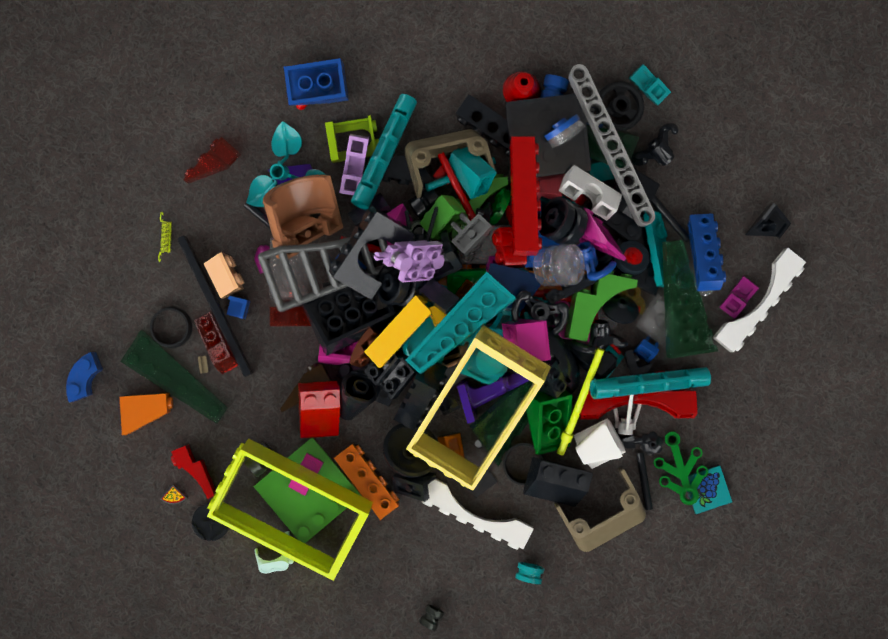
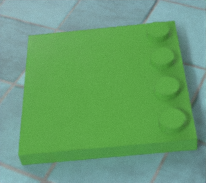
M313 437L288 457V459L301 464L305 455L309 453L324 462L318 473L319 475L362 496ZM272 470L253 487L299 541L303 543L309 541L347 508L311 489L308 490L306 496L288 487L291 482L290 478Z

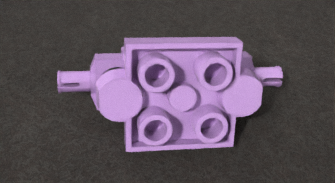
M439 241L395 242L394 245H388L384 252L374 253L376 261L383 260V264L387 267H394L400 270L398 279L401 282L431 280L434 277L435 270L440 269L445 261L442 252H444L442 249L443 244Z

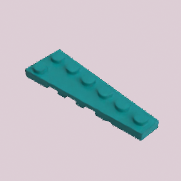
M486 272L405 361L418 373L422 374L513 303L516 297Z

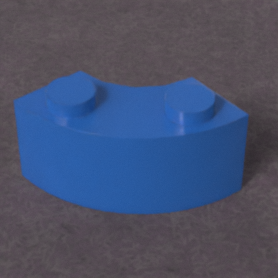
M96 352L84 355L72 367L66 384L69 403L93 395L91 389L92 381L96 374L103 370Z

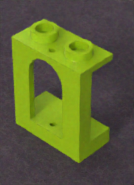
M371 115L364 119L325 123L332 163L346 160L347 151L338 152L336 133L355 130L368 131L371 134L372 141L367 147L366 157L372 156L379 139L374 137L377 126L376 120H372Z

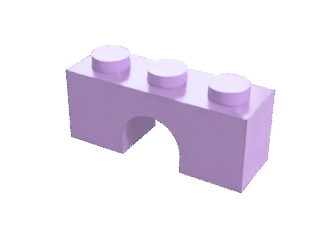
M355 134L349 135L339 193L354 195L363 175L369 137Z

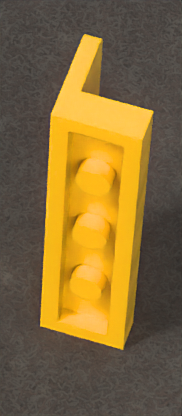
M415 295L364 351L378 368H382L432 314V311L425 305L428 301L424 297Z

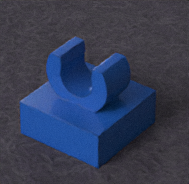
M649 336L643 339L633 351V353L636 352L639 357L648 363L659 352L657 342L654 345L648 342Z

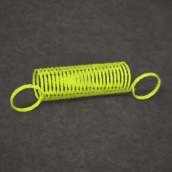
M161 212V213H160V222H166V221H163V219H162V221H161V215H163V212ZM172 222L167 223V224H162V227L168 226V225H170V227H169V228H166V229L164 228V229L161 230L162 232H163V231H166V230H169V231H170V232H168V233H163V234H161V236H165V235H168V234L170 235L169 237L161 238V241H164V240H167V239L170 240V241H168V242L161 243V246H162V245L169 244V246L164 247V248H161V250H164V249H167V248H168V251H166V252H168V253H170V251H171V248H169V247L171 246V243H170V242H171V238H170V237H171V231H172V229H170V228L172 227V224H171ZM159 252V256H158L159 262H161V259H160L161 252Z

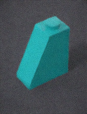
M468 147L455 149L449 158V163L457 179L470 199L488 192L497 173L494 168L480 156L471 154Z

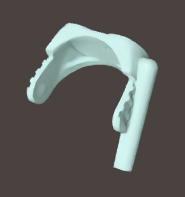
M258 548L255 549L256 560L261 573L267 574L275 571H284L289 567V564L294 563V560L284 555L271 561L263 560L259 557Z

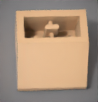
M221 252L204 263L220 298L224 299L244 289L242 284L245 282L241 274L235 271L234 267H236L232 256Z

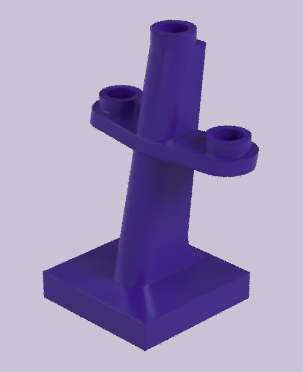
M505 372L496 382L478 388L471 387L468 379L460 381L461 383L457 385L467 424L476 421L478 417L476 408L530 380L518 373L511 375L510 372Z

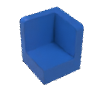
M229 296L230 302L226 315L246 319L250 301Z

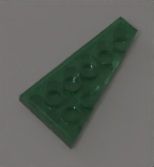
M683 240L662 242L666 358L717 352V345H714L712 339V329H709L706 321L708 317L700 292L696 290L694 283L696 279L694 274H691L689 268L690 261Z
M528 381L508 391L470 425V428L487 453L533 382ZM526 411L494 458L493 462L497 466L502 462L501 457L505 451L512 447L510 444L515 436L520 435L529 422Z

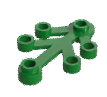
M669 432L665 436V443L671 447L677 468L666 463L661 457L654 460V466L679 478L682 487L671 482L667 476H662L659 479V484L678 493L680 500L684 504H695L699 498L697 488L703 477L707 476L708 469L705 466H699L696 470L697 475L691 485L688 476L703 452L701 448L694 447L691 450L689 460L684 466L678 446L680 436L676 432ZM670 436L676 437L675 443L669 442ZM695 449L700 450V456H694L693 451ZM658 459L663 461V465L661 467L656 466V461ZM700 468H705V475L699 474ZM667 478L669 481L668 485H662L661 480ZM686 492H692L693 497L687 499L685 497Z

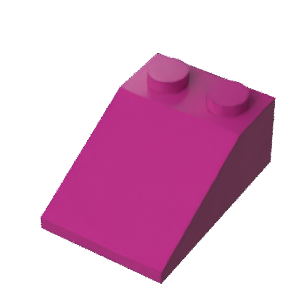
M584 208L587 212L588 223L579 241L581 243L590 242L596 250L625 261V255L609 231L602 225L603 221L594 217V213L591 210Z

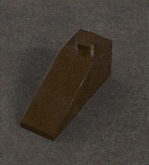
M315 363L307 368L308 372L304 373L298 383L328 382L332 380L324 365L318 366ZM298 384L280 408L281 412L299 404Z

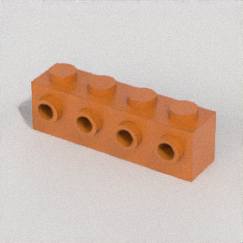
M353 443L335 456L334 459L362 497L373 502L371 509L381 520L399 506L397 501L400 499L394 491L390 492L386 487L388 483L382 475L378 476L374 470L377 468L372 461H367L364 458L365 452L360 445L355 446Z

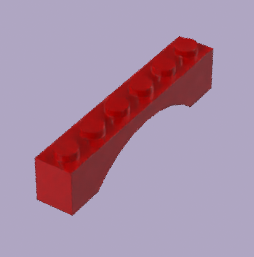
M688 388L680 389L679 391L670 390L636 394L633 397V404L659 408L674 418H695L698 414L696 391H691ZM589 390L579 415V420L600 419L609 411L628 405L630 395L593 399Z

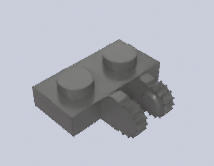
M463 213L459 215L460 219L467 224L463 230L460 229L457 223L452 222L450 224L459 233L451 242L465 256L493 229L492 225L479 213L471 221Z

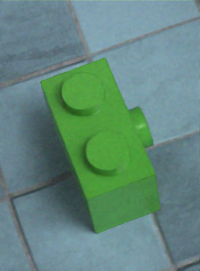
M441 195L438 197L435 204L425 213L424 218L420 222L421 226L428 232L434 208L438 207L431 234L432 239L441 240L440 233L445 230L450 233L453 230L450 224L452 222L458 223L460 221L459 215L466 213L454 196Z

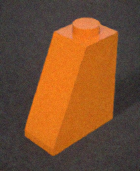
M170 394L121 396L122 435L131 434L170 413V408H173V398L170 397Z

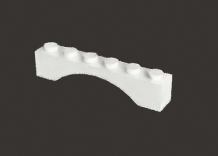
M789 248L783 249L772 263L770 284L761 302L744 317L724 323L712 338L729 352L739 351L744 345L743 340L746 336L750 337L755 332V325L758 321L762 322L768 315L767 310L779 302V295L791 287L793 284L791 280L803 272L805 269L803 265L806 262Z
M437 478L428 484L430 498L425 502L422 501L423 504L432 507V505L439 507V511L449 516L451 513L457 516L456 520L466 524L469 522L473 524V528L482 533L484 530L491 533L490 536L498 541H501V539L507 541V545L516 550L519 547L524 549L534 529L533 526L517 518L492 520L471 513L455 499L447 483Z

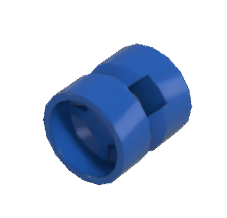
M545 75L543 82L545 89L541 91L540 98L563 95L567 91L569 80L557 75Z

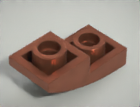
M369 327L362 335L350 357L349 362L351 365L362 368L369 363L370 358L364 351L381 334L380 330Z

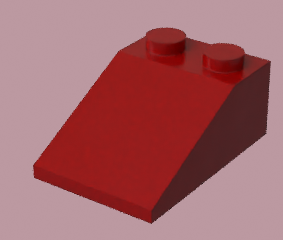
M338 382L298 383L300 438L338 436L340 418V389Z

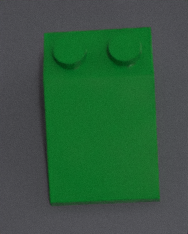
M566 390L557 399L538 391L526 409L535 454L537 455L555 451L559 448L561 443L560 437L562 432L566 430L572 410V394Z

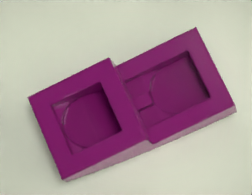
M743 275L722 302L720 308L735 319L759 287Z

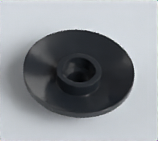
M620 293L611 297L602 306L604 314L609 319L621 324L632 323L639 315L637 304L630 297Z

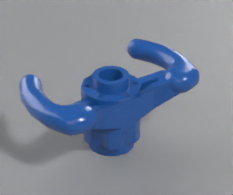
M590 242L579 243L576 246L575 254L564 262V266L567 269L580 267L587 271V278L591 281L607 276L617 265L615 261H611L604 269L596 272L595 268L599 261L595 248Z

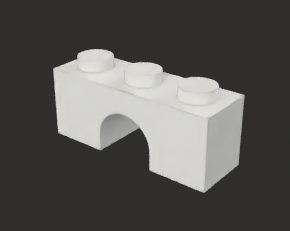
M575 165L564 175L558 190L574 201L581 194L587 195L592 201L591 211L606 221L617 212L622 198L621 193Z

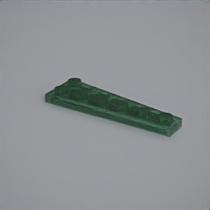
M140 330L120 362L218 424L228 407L145 331Z

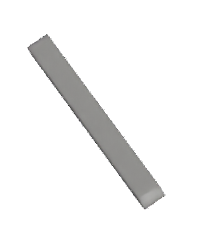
M577 64L573 66L569 73V82L636 224L645 227L654 221L655 212L588 69L584 65ZM579 71L582 73L583 78L577 79L573 73ZM582 89L590 90L591 96L585 97L582 94ZM590 107H597L599 114L591 113ZM599 124L606 125L608 131L605 133L601 132L598 127ZM607 142L615 143L616 150L608 149ZM621 159L624 162V168L617 167L615 160ZM624 177L632 179V186L625 185ZM636 194L640 197V204L632 201V195ZM641 212H646L649 215L647 222L641 219Z

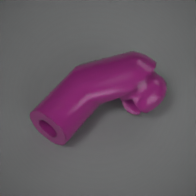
M268 245L259 246L254 256V261L260 274L264 272L258 255L269 250L270 247Z

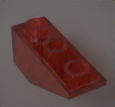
M222 137L220 139L217 138L211 143V149L198 158L197 165L186 171L183 180L189 184L227 170L241 154Z
M270 307L271 327L311 326L303 307H294L284 312H279L277 307Z
M208 312L194 320L215 368L221 374H224L237 367L238 363L212 313Z

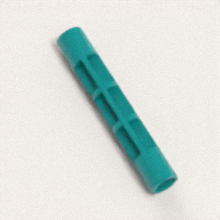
M400 94L351 199L352 204L361 209H369L416 107L417 101L407 94Z
M707 367L595 379L590 382V393L593 399H602L612 396L619 397L687 389L690 387H704L710 385L711 374Z

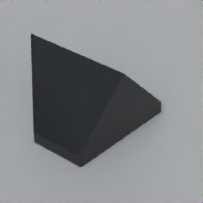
M773 203L765 208L745 235L773 236L780 239L791 223L779 207Z

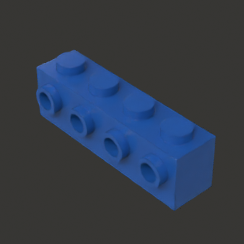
M713 214L690 215L687 225L697 291L721 290L723 282H726V272L722 271L723 255L719 254L721 242L720 237L716 235L718 223L714 221Z

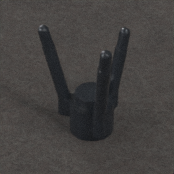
M438 207L434 208L427 236H425L426 231L422 227L421 235H415V238L411 241H430ZM406 210V225L412 231L409 212Z

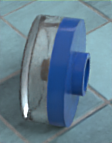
M578 114L568 120L564 117L552 125L553 130L544 137L553 149L574 138L585 125Z

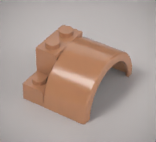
M310 175L286 181L269 190L263 198V204L274 238L271 240L273 248L285 245L309 244L323 235L330 236L343 228L330 175ZM321 213L318 218L310 217L311 214ZM286 253V254H287V256H288V259H290L291 257L297 255L298 253Z

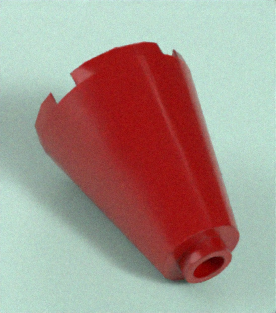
M515 72L504 82L503 96L506 102L540 97L541 87L539 81L529 72Z

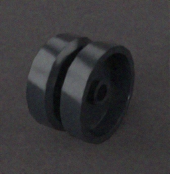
M555 197L544 206L539 215V218H541V230L539 232L542 236L562 246H572L580 240L587 228V212L584 208L573 204L565 198Z
M384 265L378 275L382 284L377 290L378 297L382 303L405 307L415 295L421 296L418 290L424 286V281L401 282L398 279L400 270Z

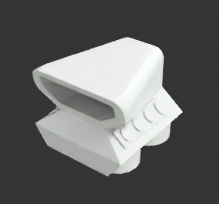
M608 418L574 435L577 443L575 449L583 464H588L591 469L609 460L619 459L625 453L624 445Z

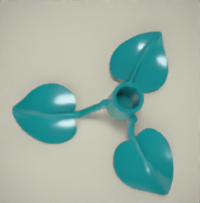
M281 122L278 125L271 143L273 153L278 157H285L278 161V164L271 166V177L260 175L252 181L246 201L249 205L264 207L263 198L269 190L275 187L277 179L299 178L290 174L289 168L283 165L289 158V154H297L302 146L300 134L286 122ZM312 169L307 171L305 176L326 174L320 170Z

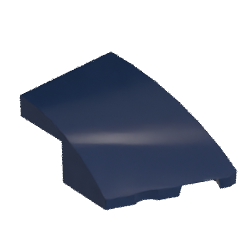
M492 263L489 266L488 273L515 297L522 290H528L531 296H533L545 280V277L519 269ZM525 301L521 302L519 306V313L526 306ZM513 303L504 310L511 311Z

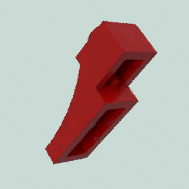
M189 444L171 451L173 465L177 466L178 469L183 468L192 475L203 489L207 499L214 497L216 489L204 460L195 461Z

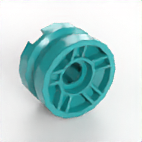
M518 562L517 567L519 571L516 572V579L527 583L541 584V574H544L545 570L543 567L531 563Z

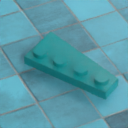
M654 211V221L645 227L656 286L676 289L685 287L683 280L679 281L677 272H679L678 265H674L671 257L673 253L672 247L665 239L668 235L661 214ZM645 212L643 216L644 221L647 222L649 215Z

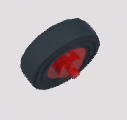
M627 241L619 246L626 259L622 261L615 258V262L623 273L637 275L647 268L650 261L649 253L641 243Z

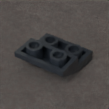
M398 351L382 368H378L372 361L364 371L375 386L380 385L391 399H396L418 372L405 361L406 358Z

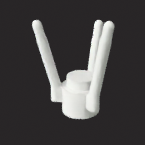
M634 395L629 397L626 418H621V421H619L618 409H613L615 418L614 428H618V434L633 435V430H636V422L641 404L637 405L632 420L631 413Z

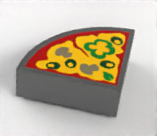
M172 485L160 500L168 504H178L188 497L176 485Z

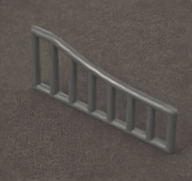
M351 237L323 243L277 246L259 253V262L279 312H284L348 287L331 276L329 272L331 259L328 249L339 248L341 250L342 246L348 243ZM378 239L381 251L384 252L388 246L387 241ZM366 243L361 248V253L367 271L377 276L385 264L374 267ZM320 251L331 285L320 289L307 252ZM299 252L313 292L301 295L286 253ZM276 255H279L294 296L293 300L285 303L282 301L267 260Z

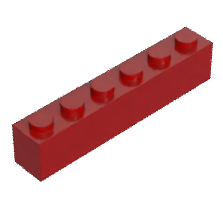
M511 137L513 256H537L539 249H542V238H538V230H541V218H538V211L541 210V201L537 199V192H540V181H536V174H539V162H536V155L539 154V144L535 143V137Z

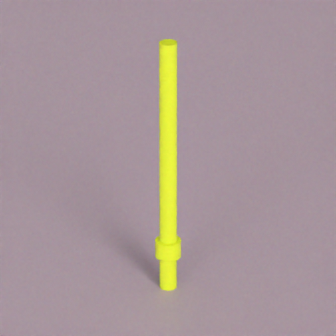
M597 348L566 430L562 432L560 437L561 443L557 450L559 455L564 456L568 444L573 439L574 434L572 433L590 390V382L595 377L605 351L601 348Z

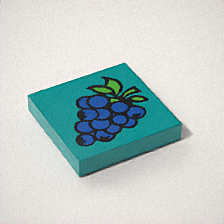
M721 466L709 468L707 476L703 477L697 488L699 498L695 504H692L695 514L732 502ZM706 470L700 471L699 474L705 475ZM697 473L688 476L690 485ZM688 491L689 497L691 499L693 497L692 492Z

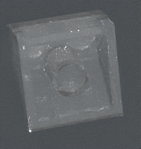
M656 294L633 326L665 348L686 316L672 303Z

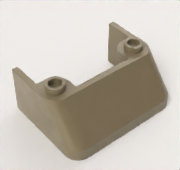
M468 129L409 142L405 147V157L417 198H421L423 188L418 169L427 167L432 158L438 157L437 155L443 152L445 155H450L457 148L468 147L471 154L480 156L495 169L486 140L475 130Z
M621 467L618 468V471L628 487L620 496L623 510L591 528L581 518L568 522L559 504H554L581 551L589 552L643 522L646 517V511L625 470Z

